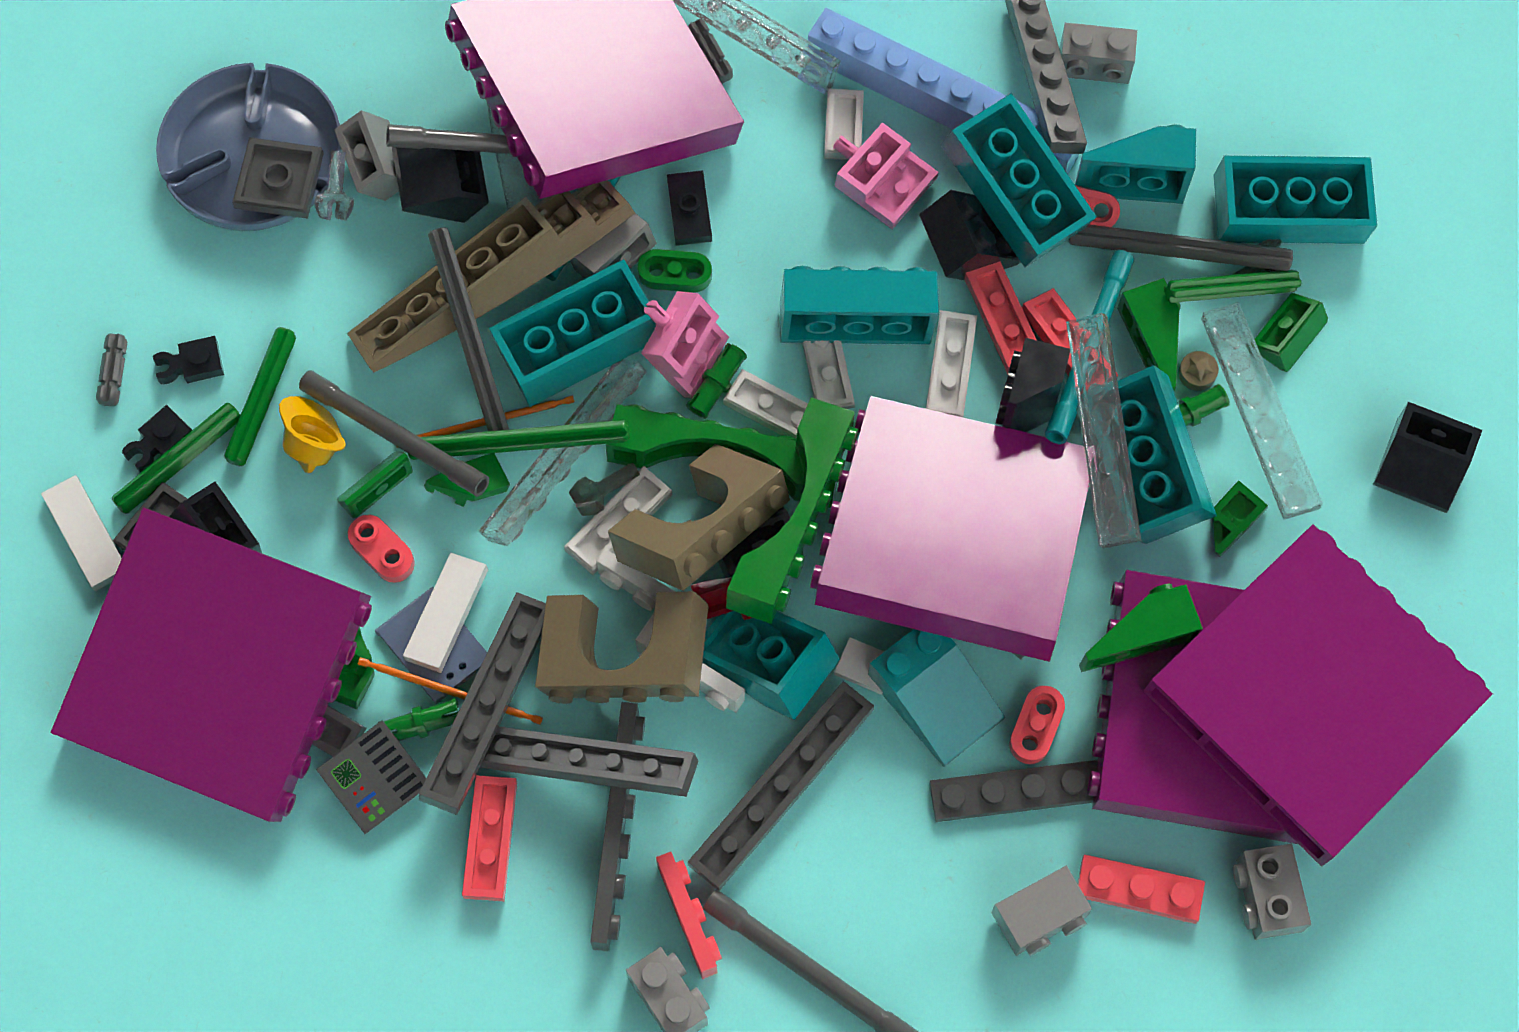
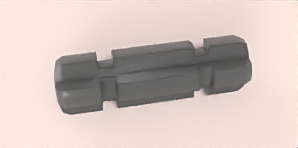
M702 19L691 22L688 27L721 83L723 84L731 80L733 69L729 62L724 59L725 55L713 34L709 33L710 29L706 22Z
M110 333L105 337L104 349H106V352L102 354L98 380L101 382V385L97 387L96 400L103 406H116L119 403L120 391H118V388L121 387L125 363L123 355L126 354L128 343L122 334Z

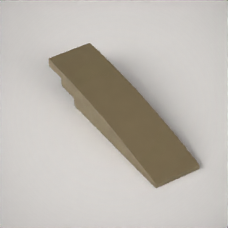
M608 180L579 188L572 194L570 191L546 197L535 206L527 197L523 198L455 250L475 319L543 279L635 214L630 204ZM434 266L347 333L373 373L457 330L438 266Z

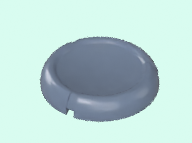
M253 63L227 66L193 82L169 107L162 120L157 137L156 153L159 171L167 182V188L177 202L196 218L208 224L238 231H256L276 227L297 217L235 209L232 203L249 137L322 147L324 155L311 204L312 207L320 199L324 191L328 189L338 170L342 149L334 129L340 126V123L328 96L306 76L292 69L268 63L265 65V70H255Z

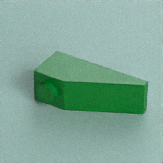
M1162 278L1122 292L1117 309L1145 368L1154 365L1166 373L1175 391L1179 311L1181 305L1180 302L1171 303L1167 301L1164 287L1167 283Z
M1169 583L1150 590L1149 595L1085 653L1079 664L1081 672L1191 642L1203 628L1187 585L1173 588L1172 584Z

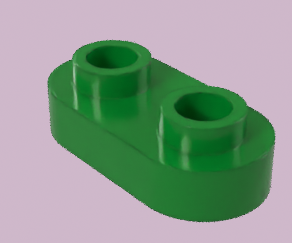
M653 249L642 254L637 264L639 280L650 289L694 293L706 289L712 280V265L709 259L703 254L696 252ZM655 269H659L663 272L659 276H653L652 274H650L651 271ZM692 272L698 273L700 275L696 279H690L687 277L688 274Z

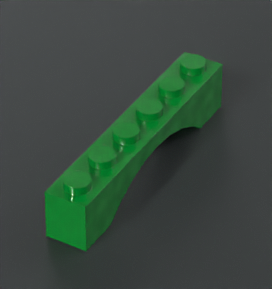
M812 397L810 398L797 428L796 451L802 464L805 481L801 500L790 520L775 536L759 548L741 557L727 589V609L772 624L777 610L785 611L791 595V589L787 588L791 577L798 579L805 561V556L801 555L805 544L812 546L818 531L819 524L815 523L816 517L819 512L825 514L832 497V491L828 489L832 481L839 482L845 466V460L841 459L845 449L852 451L858 435V429L853 427L854 411Z
M616 405L612 421L626 420L630 427V439L624 443L606 444L607 462L640 469L643 466L649 468L660 462L676 458L701 456L714 444H718L782 469L788 494L794 501L800 502L805 481L802 464L796 451L795 438L786 435L775 437L760 434L752 428L736 429L726 427L713 420L697 421L687 419L681 414L674 412L663 414L648 411L640 405ZM835 481L831 482L828 489L832 491L828 508L832 507L838 484Z

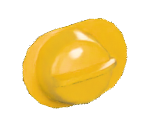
M289 396L281 401L279 413L285 426L282 442L283 449L288 456L298 461L305 473H312L316 466L326 465L336 451H341L345 448V440L334 417L322 405L299 396Z

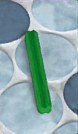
M1296 270L1170 280L1168 285L1164 287L1167 301L1171 303L1295 292L1301 286V279L1299 278V272Z
M283 327L275 329L225 451L224 458L230 464L236 466H244L246 464L296 340L294 332L290 329Z
M230 403L222 405L115 493L112 497L114 504L125 514L132 511L150 496L162 482H167L236 425L240 417L237 409Z

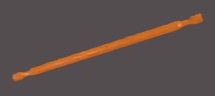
M573 395L561 400H552L536 404L532 407L528 406L505 412L504 414L506 420L555 408L558 405L571 404L575 401ZM484 418L417 436L450 435L485 426L486 423Z
M362 657L358 661V665L371 667L379 672L464 700L468 693L383 664L370 662ZM508 706L506 714L525 718L541 725L543 717L530 715Z

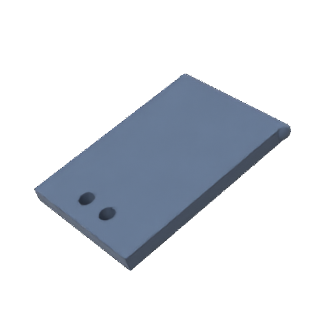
M431 587L375 629V633L384 640L411 674L457 689L478 673L487 654L486 650L464 624L442 673L405 661L403 657L434 587ZM421 686L435 704L448 696V694Z

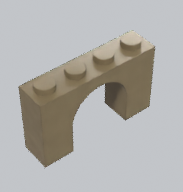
M714 444L689 464L697 494L720 504L721 507L702 519L687 523L666 522L634 509L608 530L617 562L684 591L790 501L782 469Z
M694 591L656 593L652 635L647 648L633 663L616 670L600 669L595 660L594 643L599 607L584 595L547 596L535 687L549 696L550 701L568 704L572 703L573 698H585L587 701L594 703H607L609 698H622L625 701L642 703L646 701L647 697H659L668 702H682L684 697H699L708 604Z

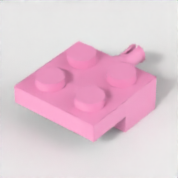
M883 122L859 148L842 135L833 145V149L849 159L837 173L835 187L892 230L933 184L939 172L910 151L911 143Z
M677 291L666 311L656 300L649 301L646 304L647 307H644L645 314L656 323V327L641 354L683 397L692 398L704 380L702 378L703 373L706 369L712 368L729 337L716 323L719 315L699 293Z

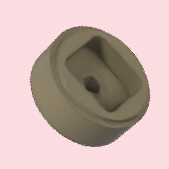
M1191 352L1181 362L1179 378L1183 385L1191 390H1206L1214 384L1219 371L1218 363L1213 356L1206 352Z

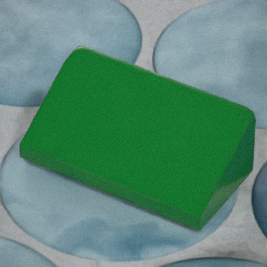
M1291 293L1249 345L1250 349L1280 370L1288 372L1328 322L1323 302Z
M396 451L341 494L337 498L338 503L353 519L359 517L412 473L413 469L408 456L404 452Z

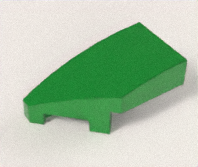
M495 453L465 462L489 477L487 489L478 497L451 482L442 473L427 479L424 484L426 491L434 493V490L456 499L455 504L462 507L465 506L467 500L474 502L507 492L510 486Z
M1239 480L1214 506L1217 516L1213 517L1215 554L1219 557L1268 508V505Z
M360 627L354 639V642L357 643L355 654L351 662L343 666L339 676V680L342 681L341 689L335 701L354 709H358L375 676L374 668L358 665L360 657L372 662L371 654L365 645Z

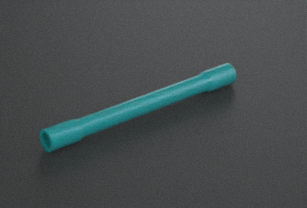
M1115 251L1103 279L1104 284L1060 400L1054 407L1045 431V437L1053 443L1064 444L1067 442L1077 415L1078 404L1120 292L1125 287L1134 263L1133 255L1127 251Z

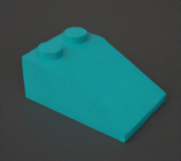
M1177 124L1157 126L1082 153L1075 185L1110 193L1116 199L1183 204L1196 168V129L1185 128Z
M732 611L719 615L705 632L702 663L744 688L745 693L764 706L795 720L839 662L840 658L825 632L779 611L776 612L772 624L755 618L744 621L740 613Z
M913 629L870 662L869 677L883 692L884 698L943 767L1005 719L1004 714L957 644L949 637Z

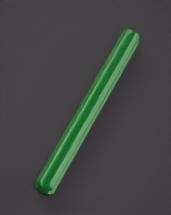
M626 420L420 438L454 457L624 443L630 439V427ZM408 453L410 459L417 460L416 457Z

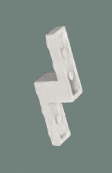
M604 549L596 560L601 581L614 590L618 591L620 588H623L633 595L632 599L646 610L651 611L655 608L657 592H675L653 577L617 562L616 555L607 549ZM654 613L635 639L637 652L640 653L639 657L649 644L652 635ZM702 663L699 690L706 694L705 699L722 711L729 708L737 713L745 701V689Z

